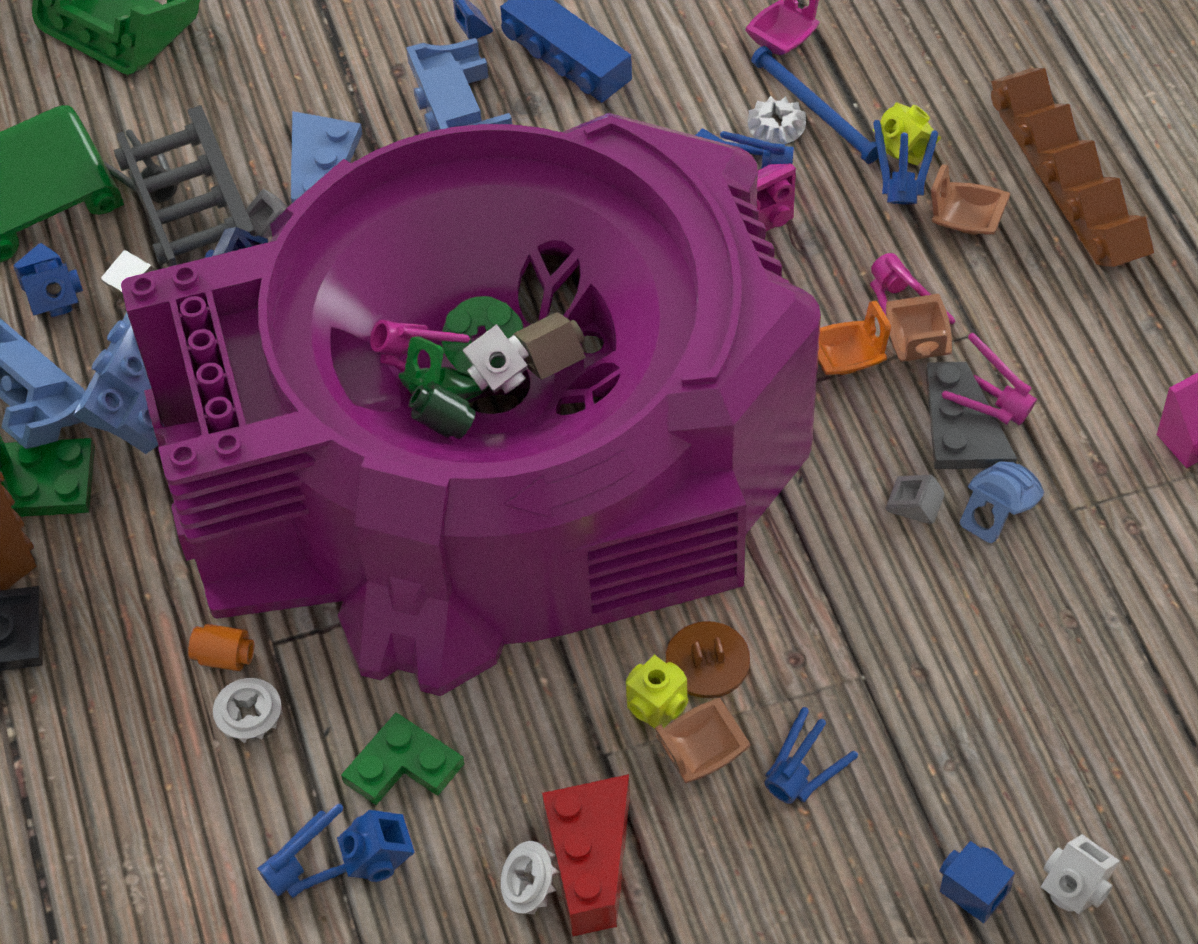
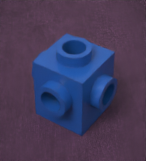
M57 259L34 265L36 272L21 277L33 316L48 311L51 317L73 311L71 304L78 303L76 293L83 291L77 270L69 271L66 263L58 265ZM52 282L58 283L61 290L58 293H50L46 289L47 285Z
M368 810L363 815L354 819L352 825L337 837L348 877L364 878L371 882L388 879L394 874L396 868L415 853L403 814Z

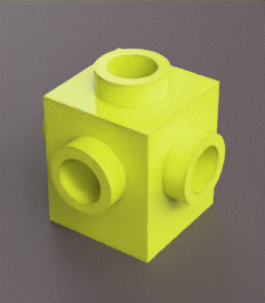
M896 102L883 114L880 122L888 155L899 159L901 134L905 132L908 134V163L918 166L923 160L931 132L934 131L928 123L930 117L923 109L917 105L908 107ZM938 135L936 144H937V142L941 139V137H940L939 135Z
M655 654L644 665L638 664L632 669L626 679L627 708L636 718L646 722L654 729L660 724L665 728L671 720L681 715L688 704L687 678L684 672L672 662L665 663Z

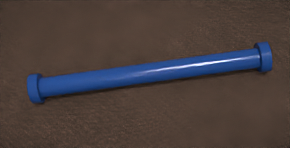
M762 46L754 52L751 62L757 68L763 67L861 153L863 161L871 164L879 158L876 142H870L773 58L772 51L769 48Z

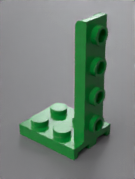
M0 434V472L5 479L1 485L14 499L15 504L11 508L20 517L89 513L95 445L92 438L61 439L25 449L18 442L4 443Z

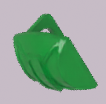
M419 336L411 337L405 371L399 373V379L411 394L414 393L418 386H426L431 381L465 400L479 396L489 388L487 386L481 390L471 376L458 372L451 367H441L444 351L440 345ZM421 350H425L429 354L431 360L430 368H419L417 359Z

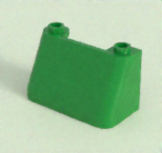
M33 0L32 17L34 23L44 33L123 74L129 75L143 70L196 19L200 0H167V3L163 5L154 0Z
M68 105L54 107L0 132V263L10 259L16 253L19 247L17 232L82 202H84L89 212L95 215L107 214L124 205L121 192L83 122L72 107Z

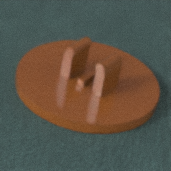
M703 621L682 628L671 639L666 650V663L672 662L684 672L687 678V694L695 697L717 698L733 692L743 683L750 668V651L744 638L730 626L719 622Z

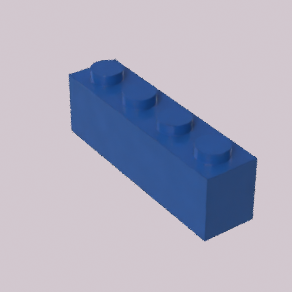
M508 0L500 6L501 28L506 37L512 41L515 40L528 49L533 57L540 58L553 67L558 75L567 77L578 85L583 93L592 95L602 103L632 80L631 54L556 1Z

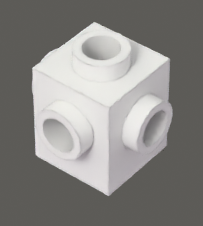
M497 324L463 349L465 356L473 365L467 371L481 390L489 386L494 394L501 388L507 394L526 379L522 373L528 367L523 359L529 356L528 352L515 335L507 339ZM496 357H501L506 361L505 365L501 368H494L490 363Z
M1081 834L1068 842L1064 850L1057 848L1050 856L1043 869L1049 874L1041 888L1050 893L1051 900L1064 910L1075 911L1080 914L1091 905L1098 908L1113 887L1107 881L1120 860Z

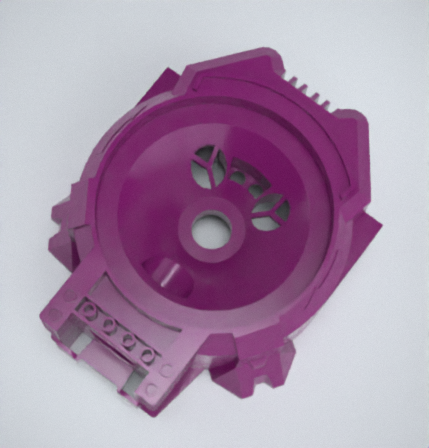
M612 113L604 114L563 132L513 124H478L429 131L384 146L352 163L345 159L341 160L270 224L273 238L268 243L123 279L121 289L127 314L152 388L144 390L159 445L158 448L165 478L174 500L171 508L177 535L186 561L195 559L212 617L219 619L343 601L338 613V619L361 676L381 681L397 670H402L415 674L420 691L442 696L496 665L505 644L535 642L563 636L743 587L746 534L809 458L812 449L821 321L818 302L811 294L790 284L787 279L782 277V265L780 260L774 258L775 249L773 244L766 241V228L762 222L758 221V170L756 161L751 154L740 147ZM540 254L567 259L550 276ZM532 263L544 290L539 320L549 316L553 294L579 266L580 281L578 291L570 308L563 316L570 321L575 320L584 337L596 336L600 338L604 344L599 351L595 353L584 352L586 358L542 380L527 369L522 373L526 379L507 394H505L502 388L494 394L489 387L479 396L467 400L470 404L473 401L492 395H513L525 398L518 406L503 413L486 414L475 411L473 423L461 439H456L452 436L445 438L411 418L412 409L409 407V401L412 394L399 379V373L403 371L394 366L382 364L380 361L381 353H377L371 348L370 336L376 322L388 320L396 323L427 325L428 330L442 331L448 313L461 302L474 297L487 296L508 304L519 315L525 328L531 324L525 320L519 307L518 294L521 278L528 264ZM485 326L478 328V334L472 337L473 342L487 332ZM428 340L443 348L442 341ZM421 350L417 359L420 369L430 368V356L425 350ZM444 352L441 367L456 369L447 359ZM403 354L399 359L406 362L407 354ZM594 397L603 398L598 403L594 404ZM585 403V410L570 415H562V404Z

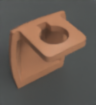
M942 164L931 189L934 214L932 222L963 233L994 235L1010 198V193L980 184L950 182L949 167Z
M939 294L886 302V317L891 324L889 336L900 362L952 354L950 322Z
M720 697L689 710L665 728L661 724L655 727L658 741L685 783L695 781L719 770L735 760L751 746Z

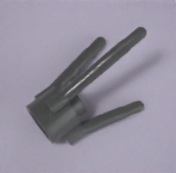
M128 129L126 135L133 147L141 145L134 132ZM164 153L156 155L160 166L155 164L151 157L143 160L147 166L141 172L143 179L171 170ZM104 161L111 176L137 193L132 179ZM179 183L149 193L150 198L156 203L169 200L176 193Z

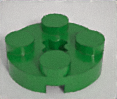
M480 296L461 302L448 313L442 332L465 334L470 337L468 343L442 341L447 359L458 372L470 376L467 370L473 365L465 356L463 349L473 342L472 337L478 334L479 327L485 326L486 331H488L497 324L507 339L512 337L513 333L524 328L519 315L508 304L492 297ZM496 357L491 361L490 365L494 368H501L505 365L506 361L501 357Z

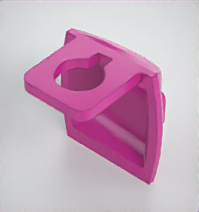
M779 0L756 15L745 31L761 47L766 46L776 55L786 54L803 43L818 27L820 21L815 19L819 0H809V6H805L802 9L798 8L799 2L797 0Z

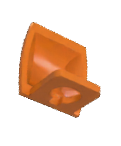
M876 300L869 302L865 321L843 322L820 327L818 364L825 375L855 373L858 370L887 360L888 357L885 354L891 332V324ZM875 317L880 326V336L878 337L875 335Z

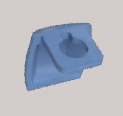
M1001 461L979 472L968 485V488L973 490V493L960 519V525L988 543L995 542L1009 513L1016 515L1033 508L1041 500L1045 492L1040 481L1030 470L1013 462ZM987 501L994 505L992 509L994 525L991 528L981 527L977 524L974 517L976 508L985 506Z

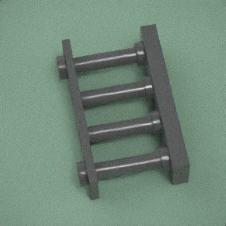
M202 105L187 110L190 124L184 126L185 130L130 148L124 132L116 134L120 148L115 149L114 154L120 170L128 169L157 239V243L152 244L160 266L167 264L168 267L177 265L175 256L219 241L224 229L238 227L255 236L253 225ZM191 144L192 147L199 146L202 155L197 157L198 161L146 179L142 178L136 162ZM204 175L205 178L212 177L215 186L210 188L211 192L157 211L155 210L149 193ZM217 206L218 209L225 208L228 218L224 219L223 224L172 242L168 241L162 227L163 224Z

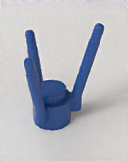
M875 120L873 125L883 179L882 194L888 195L887 203L917 204V196H924L925 180L935 150L938 132L936 130L931 132L917 180H915V173L907 172L908 134L902 133L900 138L899 172H892L891 179L881 122Z
M727 131L720 133L721 138L733 141L727 142L730 145L740 147L750 154L762 156L761 169L770 164H793L794 147L770 143Z
M803 707L800 710L774 764L765 774L767 777L764 781L766 788L776 798L787 804H792L796 798L801 802H805L814 790L858 757L856 751H851L808 783L807 777L810 772L801 761L825 727L826 721L824 719L817 721L793 757L788 758L809 713L807 707Z
M341 804L335 805L328 813L319 811L275 855L257 867L260 875L277 897L287 891L294 898L307 888L347 872L345 864L299 880L298 876L304 873V869L295 858V855L343 811Z

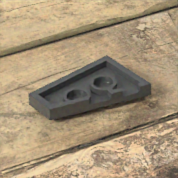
M927 362L926 382L934 469L989 468L1001 461L1017 463V457L995 417L942 397V393L948 391L989 406L967 362Z

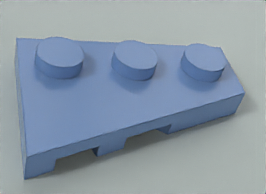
M292 111V203L341 160L345 159L351 162L363 134L360 123Z

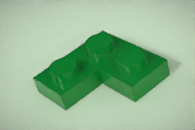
M395 712L341 774L344 784L377 806L403 774L438 796L465 763L462 755Z

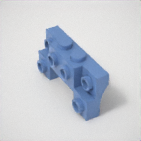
M476 38L450 45L420 43L406 47L408 63L418 84V88L413 89L415 100L419 110L425 109L427 112L424 114L428 132L456 126L512 124L510 113L481 120L480 109L468 84L488 78L487 62L485 58L481 59Z
M126 312L123 320H119L107 336V340L111 342L108 349H104L94 361L92 369L96 372L73 416L90 427L110 432L147 454L158 446L144 390L151 389V385Z
M0 318V398L10 406L6 407L1 428L25 449L58 441L62 427L82 423L73 414L86 390Z

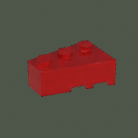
M629 774L542 793L546 825L553 854H555L556 868L559 871L558 876L572 937L617 927L627 818L630 805Z

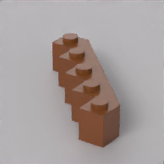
M1030 68L992 80L991 100L994 108L999 111L1001 119L1096 265L1115 267L1154 254L1146 216L1128 214L1120 178L1103 177L1095 141L1078 140L1070 104H1054L1046 69Z

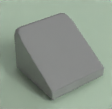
M262 189L246 208L255 233L264 238L270 237L272 235L270 224L287 206L276 195Z
M933 475L897 476L885 509L896 515L931 524L935 522L944 498V491Z

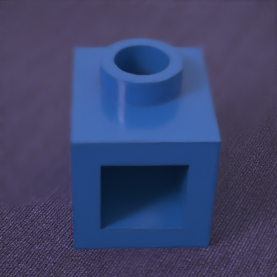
M969 841L960 853L953 850L943 862L939 870L943 874L940 892L979 921L985 923L1010 893L1015 872L1005 866L1001 858L994 851L986 847L980 848L972 841Z

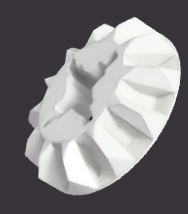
M770 96L767 102L757 101L755 108L749 110L748 128L751 134L758 140L776 144H787L798 139L806 127V112L800 110L799 102L789 103L786 96L781 101H775ZM774 114L782 119L781 126L772 118Z
M244 678L230 683L221 690L213 705V717L216 726L228 739L230 737L238 738L243 743L247 739L254 737L262 740L265 732L271 728L276 729L279 715L282 714L281 699L277 690L270 683L257 678ZM254 704L258 716L247 715L242 719L240 709L237 706L250 708Z
M534 841L523 842L511 851L505 861L501 874V892L506 905L516 913L535 915L538 907H546L548 905L547 894L556 891L552 882L559 871L552 866L555 854L549 852L545 844ZM525 872H531L535 877L533 885L528 880V877L524 876Z

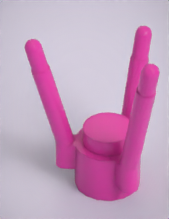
M884 254L873 263L871 273L876 279L870 283V286L876 293L879 305L885 315L886 302H888L885 291L899 293L909 285L920 296L931 295L911 275L896 254ZM947 311L950 324H954L955 318Z
M388 320L376 322L370 336L372 350L381 353V363L394 366L403 372L405 371L406 362L399 359V357L408 353L411 337L419 336L427 340L468 343L470 341V337L465 334L428 330L427 325L396 323Z
M974 333L969 334L968 339L1015 388L1007 385L1001 391L989 382L974 375L979 387L997 398L995 406L1000 408V410L948 391H944L942 397L995 417L1006 425L1013 421L1020 426L1037 402V398L1029 394L1032 387L1021 381Z

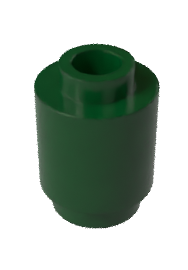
M434 381L429 382L426 386H418L409 401V407L412 409L411 418L445 438L452 436L456 439H461L471 427L475 417V410L469 407L467 400Z

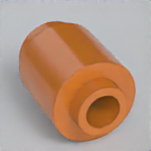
M205 624L204 627L196 626L193 629L189 640L188 654L191 660H197L201 666L240 672L245 664L251 663L255 643L253 639H249V633L245 629Z

